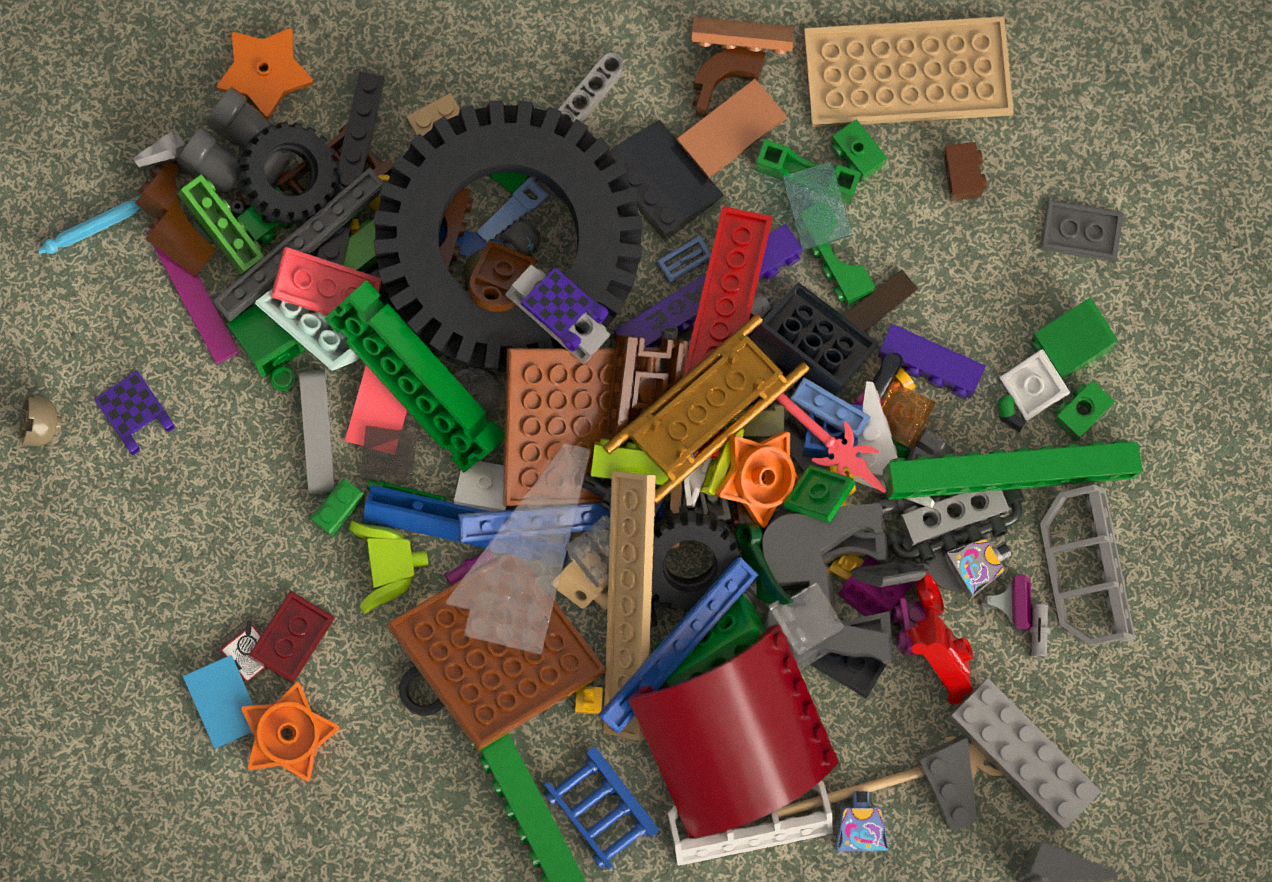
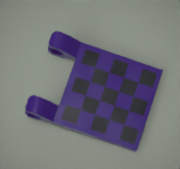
M554 268L520 303L560 338L571 352H574L579 347L582 340L578 335L569 331V329L587 311L592 319L599 324L608 315V310L605 307L594 302L557 268Z
M138 371L94 399L132 455L138 453L140 448L131 435L156 418L166 432H170L175 428L172 420Z

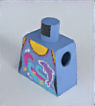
M853 791V806H843L841 808L836 839L837 851H888L882 810L879 806H869V791Z

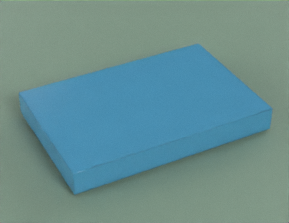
M232 655L183 676L214 749L252 732L241 708L243 706H254Z

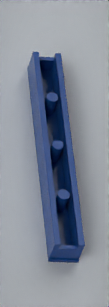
M371 485L368 499L365 502L362 521L461 542L459 540L458 515L491 511ZM571 532L461 543L565 566L570 549Z

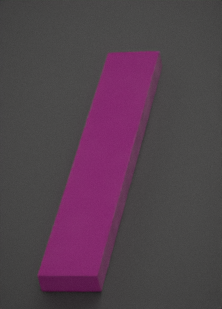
M153 245L216 365L239 354L233 339L198 274L193 277Z

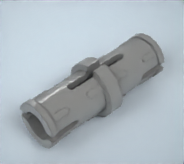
M1033 604L1032 627L1029 629V634H1032L1031 657L1047 658L1048 635H1050V628H1048L1049 605ZM1041 620V639L1039 642V621Z

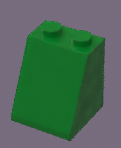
M1090 297L1034 333L1031 339L1033 341L1031 347L1035 353L1040 350L1045 351L1063 380L1110 353L1118 339Z
M254 301L250 309L244 313L241 312L231 322L226 324L263 379L271 374L275 368L285 365L304 353L305 349L300 342L255 304L256 301Z

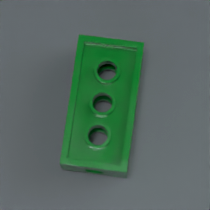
M743 593L667 678L666 682L670 686L682 683L714 669L737 656L759 640L758 637L765 631L756 607ZM661 642L654 645V649H656L661 644Z

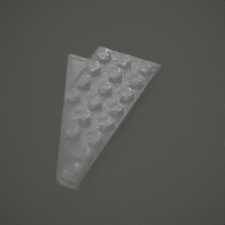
M567 443L561 447L446 600L447 605L469 610L463 636L539 655L542 654L590 449Z

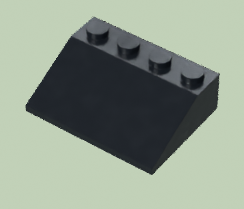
M660 120L624 140L610 151L616 161L621 160L627 170L626 178L630 186L635 188L638 197V211L665 242L724 196L712 180L704 175L677 143L676 138Z
M799 282L767 314L750 338L765 355L789 373L804 362L809 367V371L799 381L806 378L835 396L839 395L879 345L877 341Z

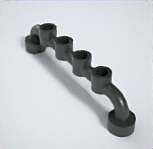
M1021 489L1011 490L1004 494L1008 507L1012 508V513L1006 517H996L986 524L970 526L960 533L944 535L939 540L931 543H921L910 550H905L900 546L904 543L900 531L889 532L885 534L888 550L891 549L895 556L903 560L919 558L920 562H929L935 558L934 552L943 549L944 553L947 554V552L959 548L958 544L968 541L971 544L983 540V535L992 532L994 538L1002 537L1008 533L1007 527L1017 523L1023 511L1021 504L1025 501Z

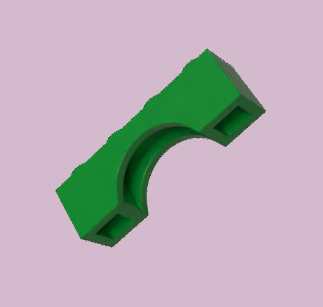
M767 139L763 143L755 168L757 172L848 204L852 202L861 176V172L838 164L828 166L808 161L795 154L789 147Z
M827 200L799 213L798 230L803 237L807 235L810 240L809 249L815 259L820 258L823 264L821 270L827 280L831 279L836 288L833 289L837 300L839 302L843 301L847 307L874 292L875 286L863 265L853 266L845 264L832 252L830 236L837 228L839 221Z

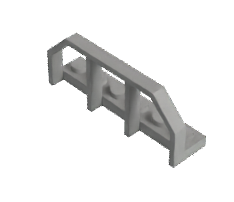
M1093 484L1060 492L1040 523L1060 625L1092 646L1118 640L1124 642L1136 640L1105 488ZM1089 493L1086 498L1087 505L1090 511L1093 512L1092 530L1097 537L1053 547L1049 526L1065 500ZM1099 544L1097 546V555L1099 560L1103 562V583L1062 593L1055 554ZM1108 589L1107 605L1109 610L1113 612L1114 622H1112V630L1114 634L1092 639L1068 622L1064 599Z

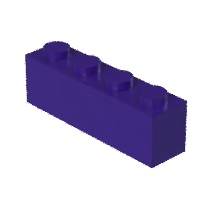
M891 324L877 356L882 358L881 362L883 363L888 354H901L903 357L901 367L905 369L908 375L918 378L920 375L929 379L928 383L937 388L947 387L952 390L951 393L962 399H966V396L972 398L986 365L894 324Z

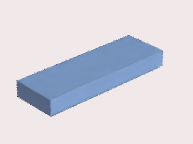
M806 378L802 379L790 398L796 405L844 433V422H847L856 440L871 416Z

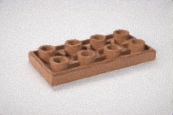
M694 17L691 41L696 42L699 46H711L712 43L721 44L726 49H735L736 46H743L750 51H761L763 48L772 49V52L777 54H785L793 49V27Z
M754 79L678 137L677 143L709 179L786 120L787 115L758 81Z

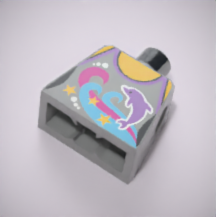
M983 539L947 552L944 559L970 600L1005 571L1001 561L1010 557L1011 552L1004 542L992 548L988 540Z

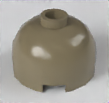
M26 395L22 409L27 410H24L23 419L20 422L19 442L24 446L48 444L53 439L55 431L60 432L62 417L57 416V409L49 399L36 395Z

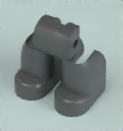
M233 87L225 93L206 123L217 134L233 145L237 144L242 149L258 132L271 125L259 111L246 102L245 96ZM201 126L180 154L176 163L178 168L193 179L202 174L205 179L208 178L212 182L217 193H229L235 181L239 179L236 177V169L239 167L238 157L217 142L216 137ZM279 150L272 153L265 162V175L271 187H273L280 175L290 164L287 157Z

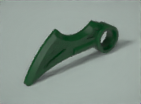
M741 523L736 529L735 539L737 545L741 548L742 559L758 574L755 578L756 598L774 605L792 604L793 599L781 588L774 578L759 547L762 541L761 528L756 523ZM748 530L750 531V541H749V542H748V540H747V531H748Z

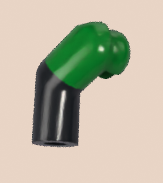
M1004 395L997 404L999 418L1002 422L1020 432L1026 421L1015 415L1013 405L1015 399L1011 395Z

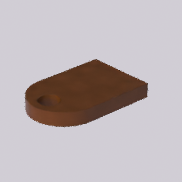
M489 240L470 277L468 284L470 298L476 305L487 311L504 312L510 310L516 304L505 294L530 265L535 267L537 259ZM484 295H492L496 300H489Z

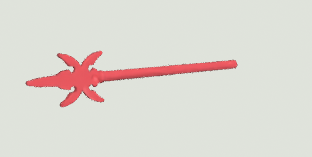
M784 393L776 399L778 403L784 406L788 412L829 448V455L834 454V459L832 460L828 457L812 458L813 462L822 466L837 465V473L846 476V473L843 469L848 467V472L854 476L862 477L883 493L887 492L883 484L868 469L865 460L862 457L857 458L856 456L858 452L862 454L879 453V450L867 445L853 447L854 434L847 422H844L845 438L848 442L846 445H843L841 439L835 440V437L828 434Z

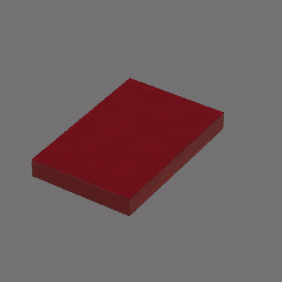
M290 590L248 657L294 684L335 617Z

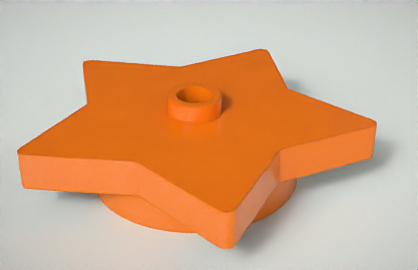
M288 28L265 39L232 32L234 63L220 80L217 88L220 92L226 93L233 87L243 96L248 97L261 114L269 120L285 95L311 86L314 82L312 77L294 59L293 31L291 28ZM262 68H268L266 72L260 71Z
M785 431L760 443L731 435V469L715 492L716 497L742 502L754 522L761 528L767 526L776 507L786 500L800 479L790 459V433Z
M299 682L295 683L275 704L243 706L241 711L255 737L247 769L255 770L281 766L308 782L311 779L315 750L336 733L340 727L311 711ZM289 729L292 732L291 738L284 739L282 731Z

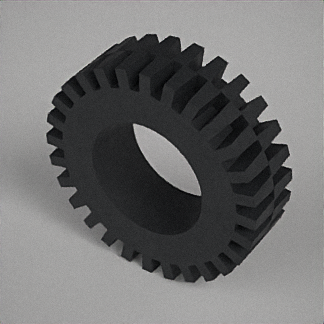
M502 100L489 101L487 107L478 109L470 105L461 108L458 115L448 120L444 116L435 121L432 129L423 136L419 133L410 142V148L404 156L401 157L399 155L394 162L392 174L387 182L384 181L379 208L375 212L374 249L379 273L387 294L398 314L428 346H432L444 356L454 361L457 360L481 370L491 369L506 372L507 348L565 347L517 305L504 312H491L479 307L472 301L469 293L448 272L439 249L440 227L451 201L467 185L490 174L514 172L541 180L561 196L572 214L577 233L576 256L566 277L594 302L608 310V315L601 323L605 328L610 325L624 305L634 285L642 255L641 234L643 224L642 216H639L637 208L638 197L635 188L630 186L626 178L627 170L621 160L616 161L610 153V146L601 137L598 140L588 132V126L578 119L572 122L562 117L560 110L548 107L546 111L534 108L532 102L519 101L517 105H504ZM575 327L578 333L584 334L582 329Z

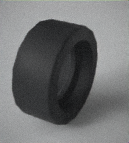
M414 666L408 669L402 676L399 684L400 698L410 712L420 716L432 715L440 711L444 704L439 697L434 703L424 706L416 704L409 695L410 683L414 678L422 675L417 667Z

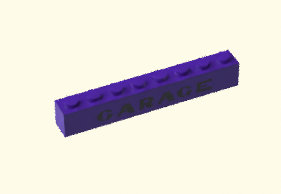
M787 224L769 234L758 281L763 278L766 280L773 278L779 273V268L785 264L790 267L801 259L799 256L802 254L803 248ZM707 273L615 329V339L617 334L639 336L645 338L644 347H654L657 344L660 347L662 328L676 327L681 334L690 330L693 327V322L696 320Z

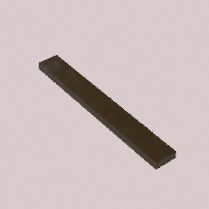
M900 270L843 316L866 332L918 291V287L903 270ZM781 366L778 367L782 371V375L784 377H786L789 374V372ZM797 380L791 387H789L784 392V394L786 395L787 393H789L792 389L799 385L801 381ZM756 398L751 404L754 405L761 398ZM776 400L773 401V402H772L767 408H765L764 410H767L768 408H770V407H771L773 404H775L777 401H776Z

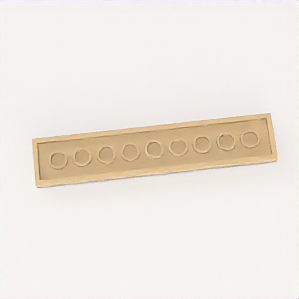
M612 471L606 641L607 671L605 673L604 707L649 657L655 475ZM636 716L630 720L619 734L604 722V733L638 741L646 740Z

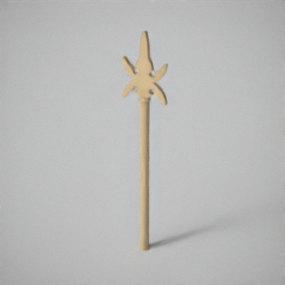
M954 736L945 737V740H946V741H950V740L955 739V738H957V737H954ZM968 743L972 779L976 774L977 768L991 776H1003L1000 771L992 766H985L984 760L990 761L972 743L971 745ZM916 767L827 793L829 804L853 797V791L872 792L924 776L920 768ZM821 796L786 805L776 811L778 818H783L823 806Z

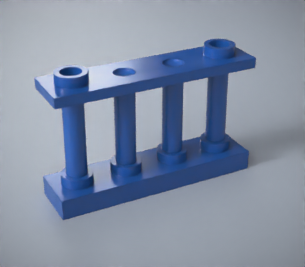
M594 746L586 752L589 758L585 761L587 764L555 788L548 781L544 784L547 791L543 794L552 806L556 803L559 805L595 853L592 858L599 868L606 867L610 871L613 868L609 861L612 857L641 835L644 837L647 834L651 839L660 830ZM599 771L605 779L602 781L603 785L569 809L561 796L592 772L597 773ZM615 792L621 800L618 802L619 806L588 830H585L577 817L608 793L613 794ZM631 813L637 820L634 824L635 827L602 852L593 838L626 814L628 816Z

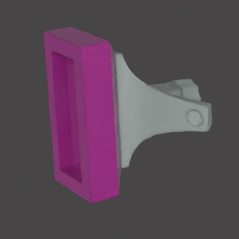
M1015 575L1012 583H1009L1007 589L1002 594L986 596L982 599L983 610L1000 609L1018 629L1029 631L1032 627L1031 579L1026 575Z

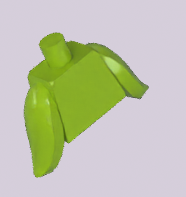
M351 520L349 530L359 538L367 541L373 592L359 606L365 615L373 608L403 595L410 588L411 581L414 580V567L428 566L427 550L411 552L410 540H405L403 534L397 530L361 524Z

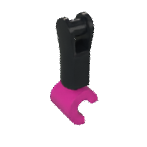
M899 353L888 354L885 357L880 370H878L872 381L879 397L885 396L895 375L903 364V357ZM865 391L857 398L854 405L863 406ZM880 398V404L882 407L883 399Z

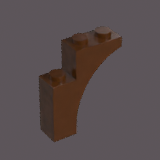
M169 160L164 167L159 164L151 174L153 178L151 183L146 180L137 192L140 194V197L135 204L154 218L148 227L152 231L146 239L195 277L217 249L201 237L186 218L176 192L178 165Z

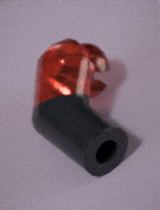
M241 196L239 199L235 198L232 201L231 212L236 219L250 207V203L247 205L243 200L245 196Z

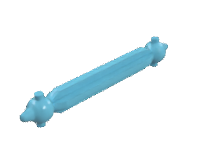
M126 201L58 234L55 240H45L43 246L38 251L39 253L53 254L58 250V247H68L135 215L141 208L135 204L136 201Z

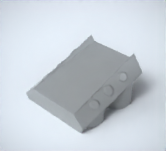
M174 130L133 157V160L140 169L168 163L169 160L176 161L186 147V144L177 131Z

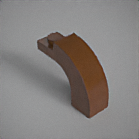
M735 48L724 50L708 59L699 69L693 83V89L701 91H696L692 106L696 107L695 115L706 116L713 91L722 81L730 78H742L749 81L756 79L759 81L766 52Z

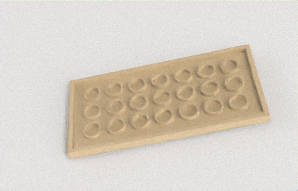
M1004 17L804 28L812 127L849 125L856 119L860 124L1011 116L1014 113Z

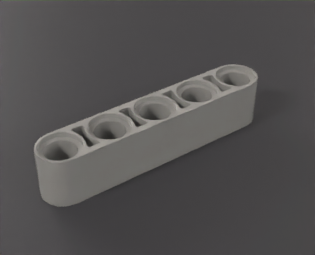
M607 53L598 61L558 109L562 112V117L572 122L576 119L583 122L622 75L623 62L618 54ZM615 64L618 68L615 71H608L605 69V66ZM597 82L602 85V88L592 90L589 85ZM577 101H582L586 104V107L577 109L573 104Z
M326 369L299 371L309 495L331 493L335 489L334 462L332 461L333 450L332 438L330 436L331 425L330 413L328 411L329 400L328 388L326 386Z

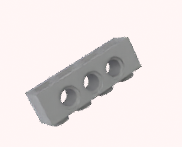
M530 265L513 283L505 295L566 348L560 338L520 304L546 277L542 270ZM585 312L569 329V331L578 335L582 341L574 352L568 351L581 363L585 364L602 346L610 334L606 331L603 324L597 323ZM575 327L582 329L584 334L578 333Z
M1002 490L951 494V498L942 500L941 497L933 499L935 503L932 508L928 506L922 508L913 506L904 510V514L899 519V524L909 548L912 549L921 543L931 542L944 535L960 532L970 526L980 525L996 517L1005 516L1009 511V507ZM971 500H979L983 508L975 509L971 505ZM947 509H956L959 513V517H950L947 513ZM931 516L935 520V525L927 526L923 522V517Z

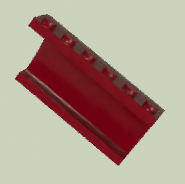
M780 624L771 625L758 637L759 640L714 669L682 683L654 692L651 685L642 686L628 699L689 838L724 832L762 818L808 792L839 764L826 729L822 724L817 708L813 703Z

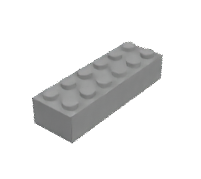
M989 678L983 680L947 717L1058 830L1066 829L1101 793Z

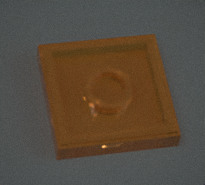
M893 381L881 404L892 434L891 438L913 449L936 402Z

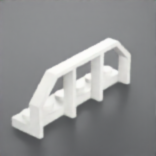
M820 781L813 789L820 792L825 812H814L808 816L789 817L784 821H779L777 811L771 813L773 823L765 822L754 827L736 828L733 831L730 829L725 833H716L696 839L687 838L682 841L679 840L675 823L679 813L674 805L668 813L677 864L683 865L833 834L832 811L824 782Z

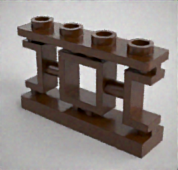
M617 334L605 438L611 440L631 423L628 422L629 407L639 408L640 415L653 404L652 402L637 401L640 377L656 378L654 402L682 379L681 367L682 361L685 358L684 341L661 338L660 351L643 350L645 338ZM636 355L646 356L644 371L634 370ZM656 357L666 358L664 373L654 371ZM628 438L626 441L632 442L633 440Z

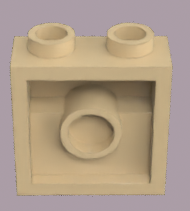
M449 93L406 117L416 136L419 133L423 136L432 129L435 121L444 116L448 120L458 115L460 108L452 94Z

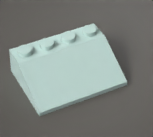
M272 289L256 300L255 304L332 371L356 362L359 359L358 355L345 342L348 338L342 332L337 333L324 319L327 315L270 297Z

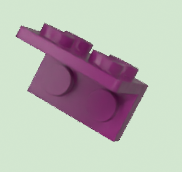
M867 558L860 567L880 563ZM851 576L838 595L863 616H870L888 611L891 612L898 603V600L909 591L915 581L877 587L855 580Z
M903 597L894 606L892 618L894 625H899V632L896 635L898 651L902 650L903 657L917 655L911 650L912 641L906 635V631L914 626H918L917 621L925 619L926 615L920 601L906 603V598Z

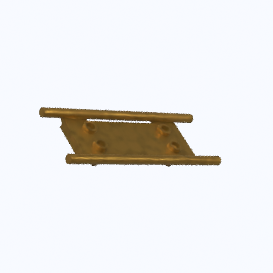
M758 314L754 315L603 446L605 452L610 455L628 438H631L669 478L655 491V504L661 501L730 440L731 435L735 436L809 371V367L802 362L784 377L782 371L747 336L763 322ZM756 398H761L694 458L691 456Z

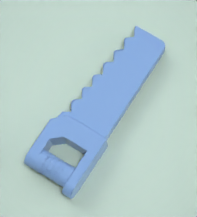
M531 176L513 193V197L478 230V235L486 243L490 239L494 240L496 235H501L502 231L507 230V226H512L513 222H517L519 217L523 218L525 213L535 211L550 196L535 181L536 178ZM529 188L538 199H529L523 192Z

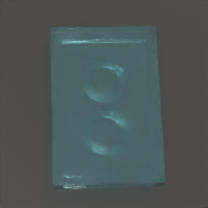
M832 161L783 176L803 250L853 236Z

